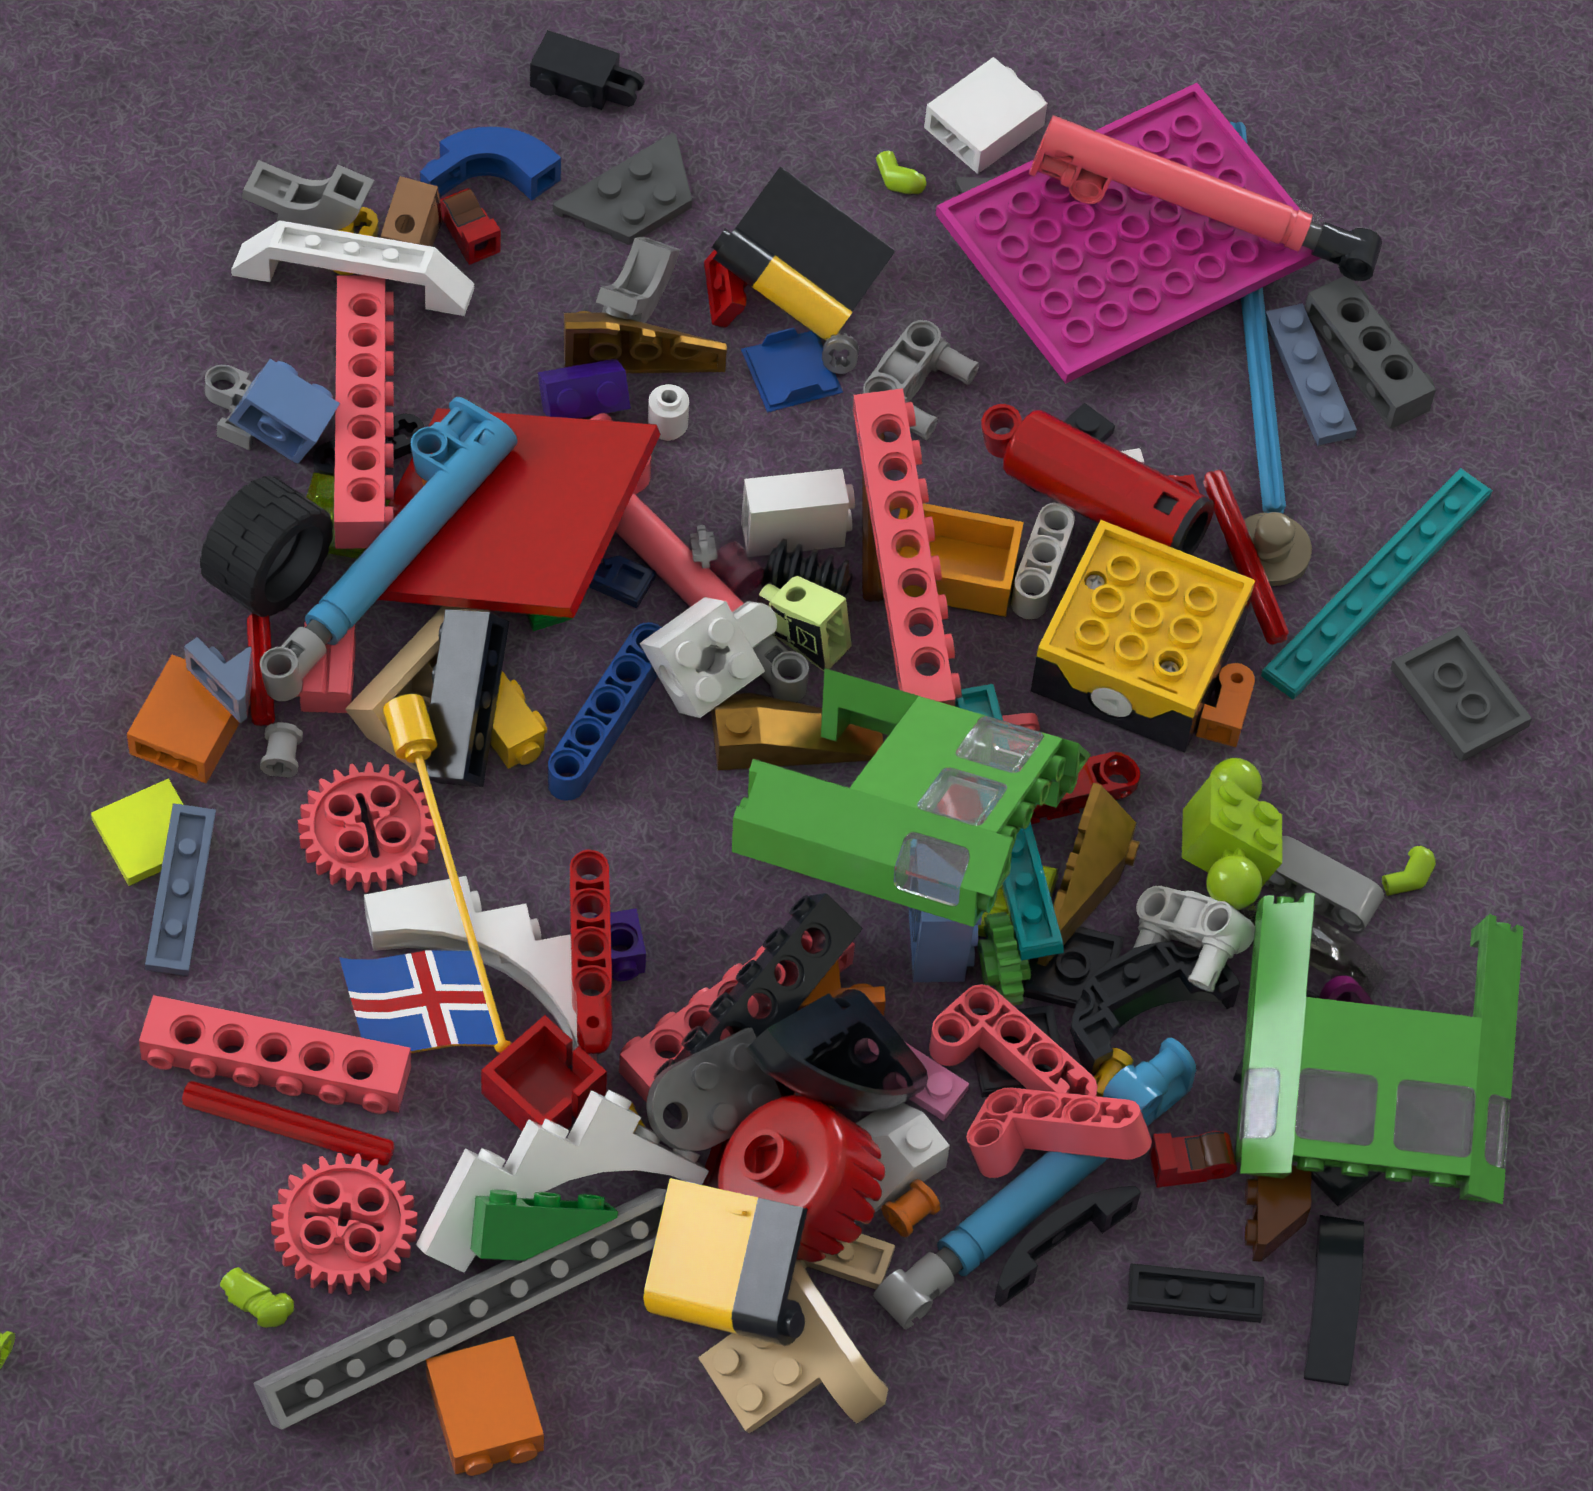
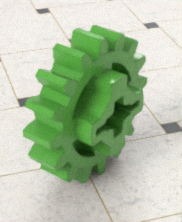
M1007 912L988 914L984 917L986 939L978 940L977 945L984 984L988 986L994 985V989L1013 1006L1020 1005L1024 1002L1022 980L1031 979L1028 959L1022 961L1020 959L1013 925L1010 923V917L1007 915Z

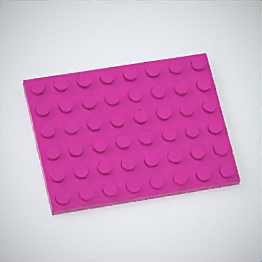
M1198 83L1095 130L1106 136L1293 207V210H1300ZM1033 160L937 205L936 208L938 219L1065 384L1321 259L1311 255L1312 250L1301 246L1297 252L1284 247L1282 243L1276 244L1112 180L1100 202L1096 204L1082 203L1070 194L1068 187L1061 185L1060 180L1040 172L1035 177L1029 175Z

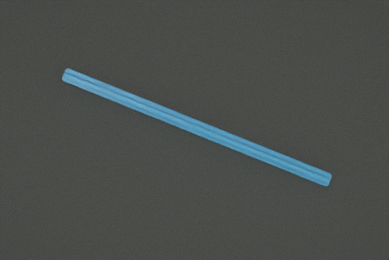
M1230 122L1247 143L1245 125L1242 122ZM1262 287L1242 297L1241 305L1263 512L1284 513L1286 501Z

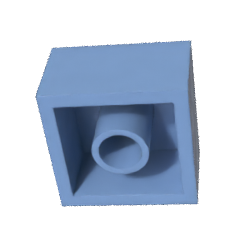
M269 359L248 387L230 416L229 421L291 461L299 463L315 445L340 403L334 400L331 392L318 384L311 385L298 377L297 371L289 364Z

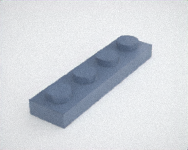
M1303 303L1266 311L1267 328L1317 446L1354 438L1357 429Z
M173 803L145 970L182 976L189 975L216 816L215 809Z

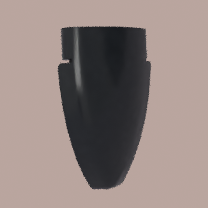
M856 989L845 990L835 997H832L830 993L826 994L767 1028L746 1048V1051L760 1069L784 1086L806 1098L851 1111L891 1109L920 1093L927 1085L928 1080L927 1070L923 1063L870 999ZM868 1039L873 1040L878 1046V1055L870 1050ZM896 1073L901 1074L905 1078L907 1088L899 1085L896 1080Z

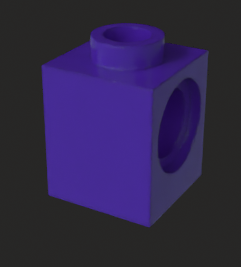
M637 908L610 912L612 978L617 981H628L637 977L640 973H645L646 950ZM623 945L629 949L619 952L613 950L612 947Z

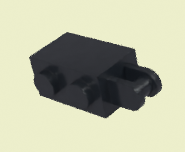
M547 30L530 63V87L536 88L544 95H557L572 100L578 106L585 108L591 106L602 110L607 100L627 107L633 106L637 99L635 93L642 89L645 81L639 73L619 67L620 53Z

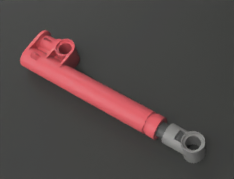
M600 413L589 419L613 421L607 413ZM650 456L615 532L689 607L707 597L726 601L733 612L743 605L744 602L710 568H702L701 562H694L692 550L636 495L649 485L651 479ZM773 634L753 648L765 670L760 676L770 685V691L774 698L791 702L801 700L806 694L808 685L809 665L806 658L800 653L788 651ZM784 676H791V677H794V678H796V679H794V680H788V679H784L783 677H784Z

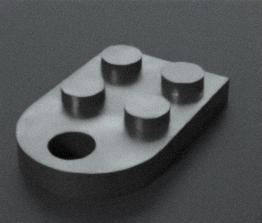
M745 1028L667 1067L655 1078L648 1092L646 1109L650 1126L662 1142L682 1151H701L711 1148L731 1138L741 1122L754 1110L774 1099L782 1097L775 1079L763 1072L746 1051L748 1045L756 1039L752 1028ZM670 1103L676 1104L682 1113L680 1124L673 1129L668 1127L663 1119L664 1109Z

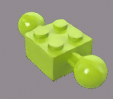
M1229 758L1221 761L1214 767L1209 778L1183 808L1182 858L1208 872L1206 885L1211 898L1217 901H1225L1236 910H1241L1256 901L1264 884L1282 864V814L1270 803L1258 801L1262 791V779L1257 768L1245 759Z

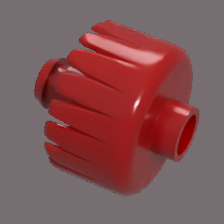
M791 1095L774 1099L760 1106L749 1114L737 1127L723 1152L719 1167L718 1189L807 1208L796 1260L818 1262L826 1258L824 1253L837 1255L844 1250V1246L837 1240L853 1243L859 1238L862 1229L855 1224L854 1220L864 1224L871 1222L875 1210L865 1198L874 1201L880 1200L882 1189L876 1180L882 1181L884 1179L885 1167L883 1163L877 1160L881 1159L882 1156L878 1145L872 1140L871 1135L865 1129L823 1102L800 1095Z

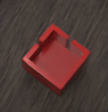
M546 1015L540 1018L481 1070V1094L521 1131H523L528 1120L542 1125L545 1119L568 1129L572 1126V1115L576 1119L578 1118L591 1091L602 1096L606 1095L607 1071L580 1046L573 1050V1040Z

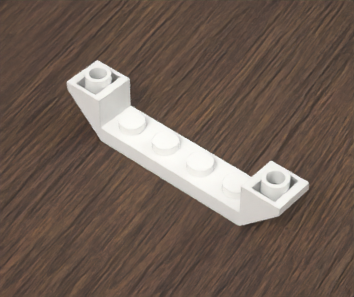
M280 220L242 243L231 269L232 276L271 282L280 260L424 285L425 309L465 316L474 291V283L435 247Z

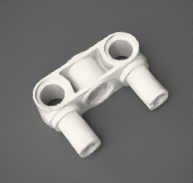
M1163 886L1148 888L1138 899L1136 910L1140 917V925L1138 927L1140 933L1134 948L1146 944L1170 942L1171 939L1184 942L1196 948L1203 946L1196 965L1188 977L1189 982L1203 990L1213 992L1227 959L1233 958L1234 954L1245 951L1254 940V924L1225 901H1217L1194 891H1181Z

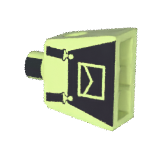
M799 576L792 577L781 589L772 584H767L760 591L757 603L769 606L775 612L777 618V629L773 635L797 653L803 655L824 671L825 668L830 669L852 646L845 597Z

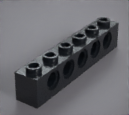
M827 893L805 895L800 898L789 912L792 918L783 929L781 927L775 929L763 943L764 952L756 961L751 960L742 967L736 975V980L738 981L736 986L729 994L723 993L713 1002L709 1008L711 1016L702 1027L696 1026L685 1036L681 1043L684 1049L674 1060H667L657 1070L654 1079L667 1067L719 1042L721 1033L725 1028L731 1035L745 1028H752L757 1038L767 1028L792 1015L863 928ZM805 930L812 938V947L809 952L803 948L801 943ZM778 963L784 967L786 973L782 985L777 982L774 975L775 967ZM751 996H754L759 1004V1010L755 1017L750 1015L747 1008L748 1000ZM674 1103L667 1105L666 1109L681 1122L682 1113L680 1108Z

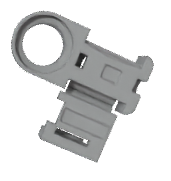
M216 365L205 374V395L210 402L229 409V412H231L227 419L222 417L218 422L217 437L250 450L253 436L229 421L230 416L252 383L250 381V374L229 365ZM219 380H227L233 383L234 386L227 390H219L212 384Z

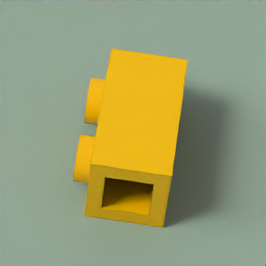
M502 671L490 744L509 769L519 763L521 765L530 764L540 756L541 752L544 751L547 726L540 713L536 710L532 712L525 703V695L518 682L514 679L509 681Z

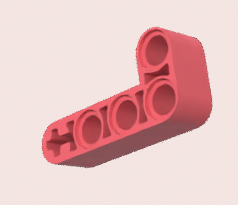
M974 985L967 989L940 1013L933 1022L929 1051L934 1061L941 1065H957L980 1047L1026 1089L1096 1096L1098 1086L1092 1074L998 991L988 985ZM981 1008L988 1011L989 1014L977 1015L971 1010ZM951 1035L958 1038L959 1041L950 1043L944 1041L941 1037ZM1012 1036L1018 1038L1021 1042L1015 1044L1008 1043L1003 1038ZM1044 1064L1051 1067L1052 1071L1043 1072L1036 1069L1035 1066Z
M1002 1088L991 1093L982 1105L966 1136L980 1173L988 1178H998L1011 1172L1025 1149L1130 1160L1147 1153L1152 1144L1142 1112L1135 1101L1021 1088Z

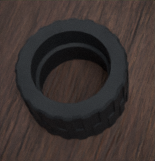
M272 476L257 478L238 490L215 518L201 550L200 568L202 577L259 617L275 615L296 601L320 571L328 555L333 538V520L331 515L280 479Z

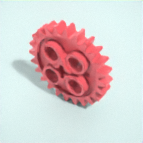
M367 762L365 771L360 773L354 764H350L349 775L343 776L341 772L335 769L333 770V783L321 778L319 779L320 793L312 790L308 791L309 804H301V818L303 819L298 820V832L301 834L299 836L301 849H306L307 863L316 862L317 875H322L330 870V884L334 885L341 878L346 879V888L350 891L356 882H362L364 892L368 893L371 883L377 882L382 891H386L387 879L392 878L397 884L402 885V872L406 871L416 876V862L428 863L427 850L435 849V836L433 835H436V830L425 793H419V780L415 779L405 784L404 770L399 771L393 777L390 776L388 764L382 767L380 773L374 772L371 762ZM360 796L365 800L371 829L374 830V841L379 854L377 858H374L371 854L366 826L362 822L361 808L357 797ZM380 802L391 803V805L387 807L376 806V804ZM346 811L350 813L346 816L334 815L336 812ZM389 838L402 839V841L398 843L386 842V840ZM349 847L360 848L359 851L353 853L344 851V849Z
M338 1153L334 1165H329L327 1160L321 1156L319 1157V1169L313 1170L306 1163L303 1164V1179L290 1175L288 1177L290 1190L279 1189L278 1201L281 1204H276L272 1207V1217L277 1220L271 1222V1234L278 1236L274 1239L275 1251H285L282 1255L283 1266H291L297 1263L295 1267V1278L297 1280L309 1273L311 1275L310 1287L314 1289L322 1280L327 1281L328 1293L330 1294L334 1292L338 1283L344 1284L348 1295L352 1294L355 1282H360L362 1287L369 1291L370 1278L373 1276L383 1284L386 1283V1268L399 1272L401 1270V1260L399 1257L410 1258L411 1246L408 1243L416 1242L417 1229L412 1226L417 1225L418 1215L417 1212L411 1211L414 1207L413 1195L403 1196L406 1192V1182L402 1180L391 1184L394 1170L389 1168L381 1174L378 1173L377 1159L372 1160L367 1167L361 1166L360 1154L355 1155L351 1164H345L342 1153ZM322 1195H331L337 1200L331 1204H322L316 1199ZM367 1202H374L379 1204L381 1208L374 1212H368L363 1210L361 1206ZM307 1215H311V1216H312V1217L309 1218V1219H306V1218H305V1216H307ZM342 1219L349 1220L347 1226H340ZM381 1227L384 1229V1230L381 1231V1232H378V1231L376 1230V1229H379V1228H381ZM314 1235H322L329 1240L321 1245H315L307 1239ZM359 1242H365L373 1248L367 1252H358L352 1246Z

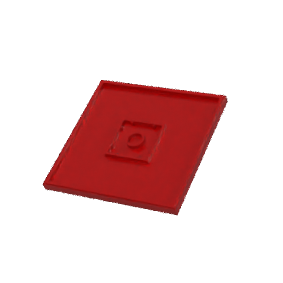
M437 408L428 427L435 422H441L450 412V409ZM488 412L502 420L513 430L518 440L517 445L377 600L574 618L661 435L657 424ZM413 457L394 492V499L390 500L388 506H393L394 518L423 487L422 478L415 471Z

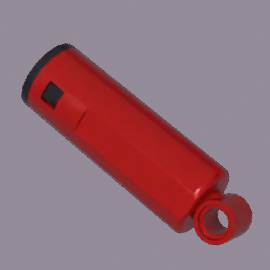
M996 404L990 407L981 419L985 446L993 456L1003 458V469L1008 476L1098 524L1100 520L1190 555L1198 548L1214 513L1215 504L1210 498L1043 410L1032 411L1022 420L1019 411L1013 406ZM1000 428L1011 429L1007 434L999 435L995 433Z

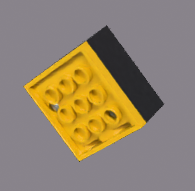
M1100 520L1040 642L1030 691L1185 753L1199 724L1204 704H1208L1216 687L1219 673L1226 665L1244 627L1255 580Z

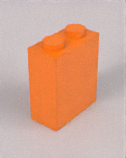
M172 654L127 732L129 754L207 783L240 722L186 668V659Z
M514 1336L426 1359V1377L455 1474L466 1472L470 1476L480 1475L489 1471L493 1464L511 1460L515 1464L524 1463L535 1458L537 1452L544 1451V1433Z

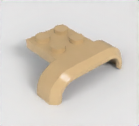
M796 1260L788 1299L800 1304L805 1317L804 1330L793 1343L783 1346L731 1333L698 1357L742 1427L748 1433L761 1427L822 1382L839 1406L855 1423H859L885 1405L888 1387L864 1360L805 1269L807 1265L802 1260Z

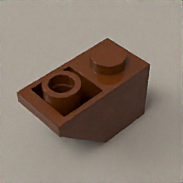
M1292 1165L1291 1174L1284 1179L1254 1175V1179L1246 1180L1245 1205L1253 1206V1219L1246 1220L1245 1246H1253L1252 1261L1262 1262L1306 1224L1311 1210L1310 1171L1299 1170L1296 1165Z

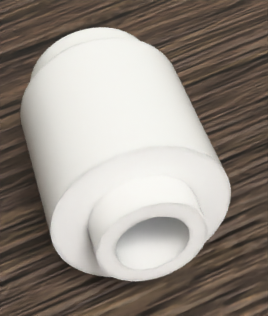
M671 384L661 385L655 388L649 396L648 424H657L661 434L659 439L670 441L682 436L688 428V394L679 386Z

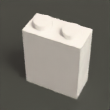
M993 57L927 104L924 128L973 171L979 174L1044 126L1048 103L1038 91L1030 89L1023 83L1011 68L1005 67Z
M843 469L744 479L741 525L747 557L770 555L783 538L787 539V552L789 553L793 552L798 544L803 545V551L845 547L846 532L852 531L850 509L855 508V497L852 484H845Z

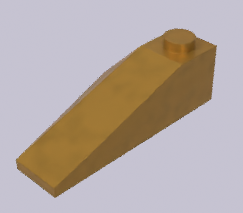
M589 311L564 313L565 367L617 359L626 373L725 372L727 346L725 343L632 319L618 318L608 313H591Z
M1093 783L1086 802L1073 851L1070 852L1061 887L1057 892L1053 905L1063 945L1119 882L1125 864L1133 866L1140 844L1139 841L1133 840L1136 822L1102 785ZM1055 955L1038 957L1037 964L1046 966Z

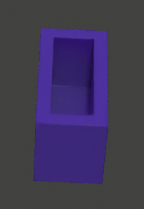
M617 359L538 372L542 407L546 416L577 419L600 413L631 409L626 371Z

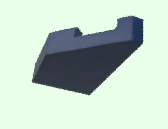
M618 555L603 559V563L599 564L589 588L638 608L654 582L656 572Z

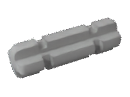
M705 525L697 526V533L690 534L692 557L694 562H701L702 568L707 569L710 568V561L717 559L715 537L713 532H706Z

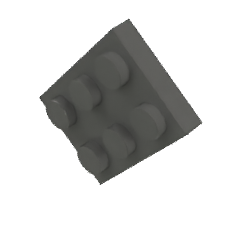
M1461 626L1392 661L1390 668L1461 762L1528 728L1531 723V716Z

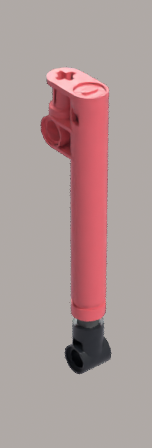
M1054 115L1048 124L1029 175L1034 177L1040 172L1060 180L1061 185L1068 187L1070 194L1076 200L1086 204L1100 202L1111 180L1276 244L1282 243L1284 247L1297 252L1301 246L1312 250L1311 255L1339 265L1340 272L1345 277L1355 281H1366L1373 276L1383 242L1381 237L1371 229L1355 228L1348 231L1324 222L1321 226L1311 222L1312 214L1299 209L1297 211L1293 210V207Z

